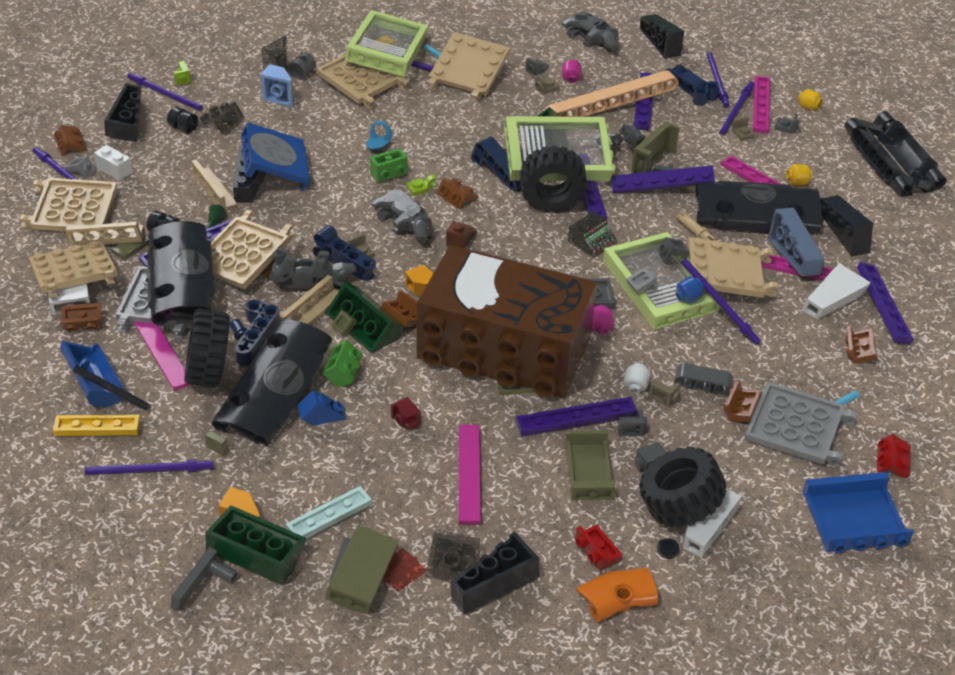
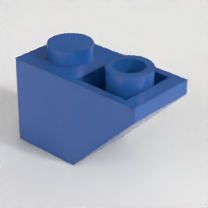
M315 390L309 393L297 405L301 420L312 425L347 419L345 407L341 402L335 401Z

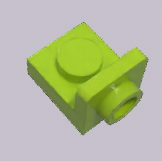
M185 61L178 62L179 68L173 73L175 85L191 83L190 71Z

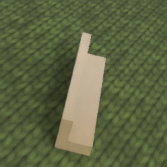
M193 160V175L214 204L221 205L226 211L238 208L236 201L209 167L203 168L197 160Z
M138 222L70 226L66 227V233L71 246L86 245L91 241H99L103 245L142 242L145 228L144 225H138Z
M327 275L284 311L280 315V319H287L289 317V320L309 325L317 321L325 314L339 292L333 288L332 276Z

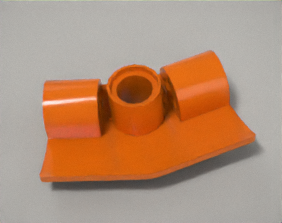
M648 568L608 572L576 588V591L589 601V612L596 622H601L617 612H627L631 606L645 607L658 605L657 588Z

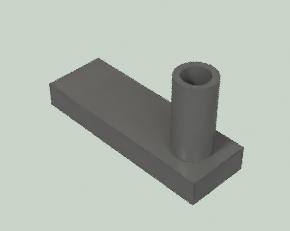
M209 547L171 596V608L179 611L208 572L231 583L236 577L237 571L217 561V550Z

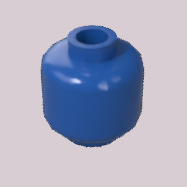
M689 276L677 283L675 295L680 302L684 301L687 304H691L702 297L704 285L699 278Z

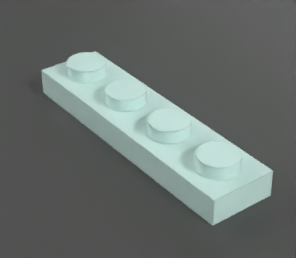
M359 486L286 523V529L308 539L371 506L372 499Z

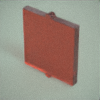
M402 548L393 555L383 577V582L388 583L394 590L399 592L427 572V569L417 561V557H413Z

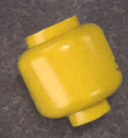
M806 89L799 94L798 101L801 107L813 111L820 108L823 98H821L820 93Z
M792 164L786 171V179H788L791 185L806 186L812 179V170L805 164Z

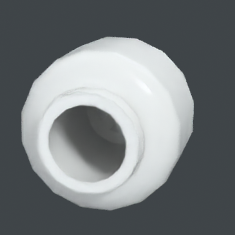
M632 364L625 371L624 386L629 389V392L636 394L647 390L651 377L650 371L643 364Z

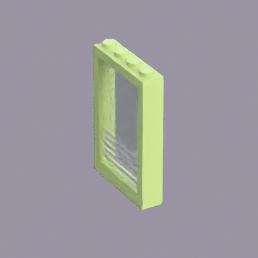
M370 10L347 46L345 61L405 77L426 38L428 25Z
M506 116L504 132L510 181H520L521 166L529 154L533 155V151L537 149L542 150V147L545 146L550 148L552 145H557L558 148L566 147L568 151L573 150L576 152V155L581 157L585 165L587 181H610L612 174L615 173V164H612L613 151L610 150L611 139L608 137L609 127L605 122V117ZM550 173L544 175L538 181H566L568 177L559 173Z
M668 232L604 248L603 262L653 330L717 312L720 307L705 289L703 290L702 297L691 304H687L684 301L680 302L675 295L677 283L690 276V273L680 263L684 258L688 259V257L672 255L668 262L662 260L657 250L665 237L672 238ZM645 267L657 277V289L654 291L649 287L640 294H637L628 285L626 279Z

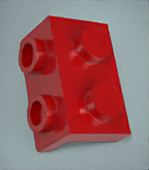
M893 433L886 438H882L877 445V472L881 473L889 469L902 478L909 477L911 445Z
M597 524L586 530L581 525L576 527V545L583 549L589 561L595 564L599 570L622 560L623 554Z

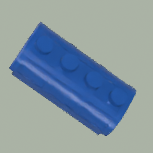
M66 341L61 342L60 351L72 371L75 365H78L125 390L99 344L94 343L92 347ZM73 372L86 399L92 406L109 407L123 400V398Z

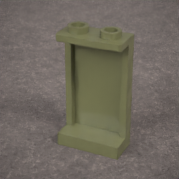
M665 121L635 147L631 174L649 172L650 164L665 151L675 154L680 127Z
M567 431L566 453L571 500H614L615 481H612L607 445L608 431Z
M357 525L328 585L325 599L368 615L381 581L393 555H395L399 541L391 536L375 532L368 527Z

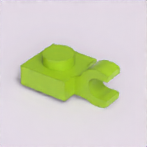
M432 174L424 181L420 178L407 182L406 187L413 196L428 193L429 188L437 187L435 183L437 178Z

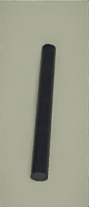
M75 365L72 371L143 410H146L149 405L148 402L78 365Z

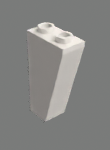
M839 263L807 298L802 311L816 319H820L863 296L870 282Z
M726 489L725 498L721 506L716 508L714 514H709L702 522H695V525H688L683 548L702 558L738 510L742 496Z

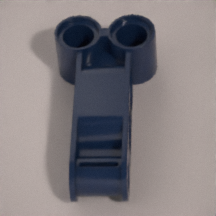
M677 64L672 69L668 68L665 70L670 71L677 78V86L681 87L680 89L687 94H691L690 96L693 97L695 105L704 106L707 100L715 101L718 99L719 83L714 81L706 82L680 64Z
M326 225L314 235V241L317 244L313 248L315 257L318 256L320 251H328V259L334 263H354L358 271L352 274L357 278L369 281L375 277L373 271L376 267V261L339 238L333 226Z

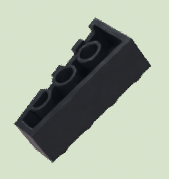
M658 14L641 16L639 29L663 58L681 56L684 30Z
M125 83L104 120L105 136L137 142L142 104V86Z
M242 146L238 148L233 195L236 203H252L259 190V186L264 181L266 172L255 170L252 178L245 176Z
M839 195L820 198L821 216L849 255L852 257L869 254L873 222Z
M514 531L509 535L507 541L504 543L501 541L497 544L493 552L489 555H483L479 563L475 566H469L450 581L452 602L464 615L540 577L539 557Z

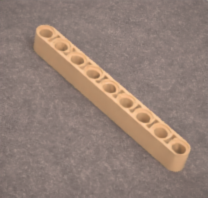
M662 71L547 106L546 109L551 107L561 117H585L671 91L677 87L678 80L670 71Z

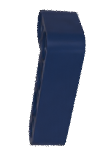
M492 136L477 142L471 155L472 162H476L479 167L487 164L512 191L515 192L521 189L520 181H510L507 152Z
M250 300L245 304L247 321L252 324L235 345L236 361L239 365L248 366L277 321L280 320L279 308L276 305L259 300Z

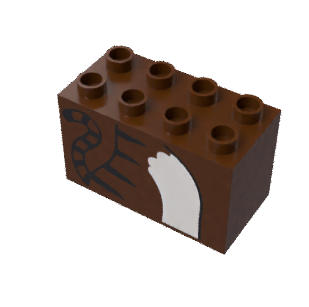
M450 245L417 301V358L422 359L423 362L430 366L444 365L458 369L466 376L480 375L495 379L499 384L506 387L517 385L524 388H533L535 393L543 397L554 395L565 398L591 338L597 282Z

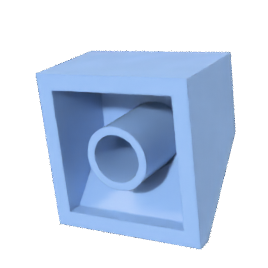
M269 64L261 73L263 100L292 107L291 78L283 67Z

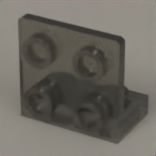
M235 101L231 103L224 102L220 106H212L209 109L210 112L200 116L198 126L214 122L220 133L227 135L245 117Z

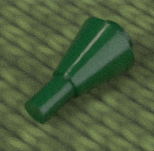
M213 204L209 207L206 229L216 226L226 215V210L221 205Z

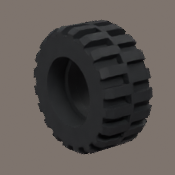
M552 145L550 148L545 146L542 147V150L537 149L533 151V155L529 154L526 157V161L522 163L520 170L521 192L524 199L530 206H535V209L539 211L542 209L547 213H550V211L559 213L560 210L566 211L569 210L570 206L574 207L577 205V201L582 200L587 189L586 170L581 157L576 155V152L573 150L568 151V148L563 146L558 148L557 145ZM550 173H559L568 177L565 182L555 186L545 185L538 181L541 177Z
M198 309L194 312L184 381L187 384L212 388L220 385L230 325V316L227 313Z
M680 447L676 448L675 451L665 452L663 456H658L654 463H650L647 466V471L643 472L639 484L640 494L652 517L660 524H665L669 527H674L675 525L678 528L684 527V525H695V522H702L709 514H714L716 508L721 506L725 498L727 487L724 476L713 455L701 448L695 449L694 447H687L686 449Z

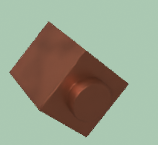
M453 221L446 230V246L454 245L465 248L477 229L470 225Z

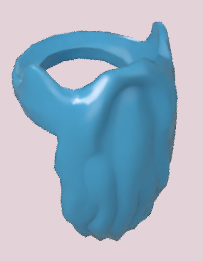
M383 121L374 122L370 129L371 137L366 143L368 149L372 151L382 149L391 140L394 132L391 131L387 123ZM376 125H382L386 129L384 137L376 134Z

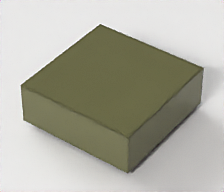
M341 310L331 326L341 335L347 336L357 321L346 311Z
M212 431L205 435L207 448L223 456L228 452L225 437Z

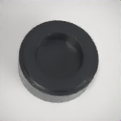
M664 538L659 541L657 552L661 557L673 559L679 554L680 547L675 540Z

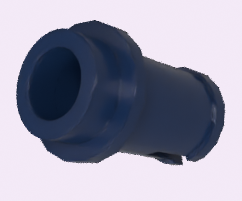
M233 319L230 322L229 326L234 332V338L240 340L247 328L242 325L239 319Z

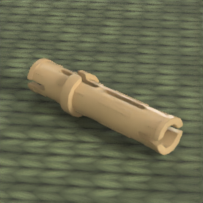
M681 211V214L677 215V221L681 222L695 234L696 238L718 241L717 238L709 233L707 228L700 226L686 212Z

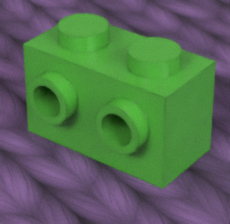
M400 148L370 157V174L377 183L408 173V157Z
M347 339L333 347L323 375L337 387L350 385L355 380V373L361 364L360 360L363 354Z

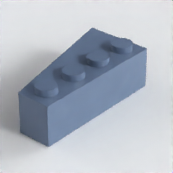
M775 209L768 237L769 242L801 276L820 275L824 266V257L795 209Z

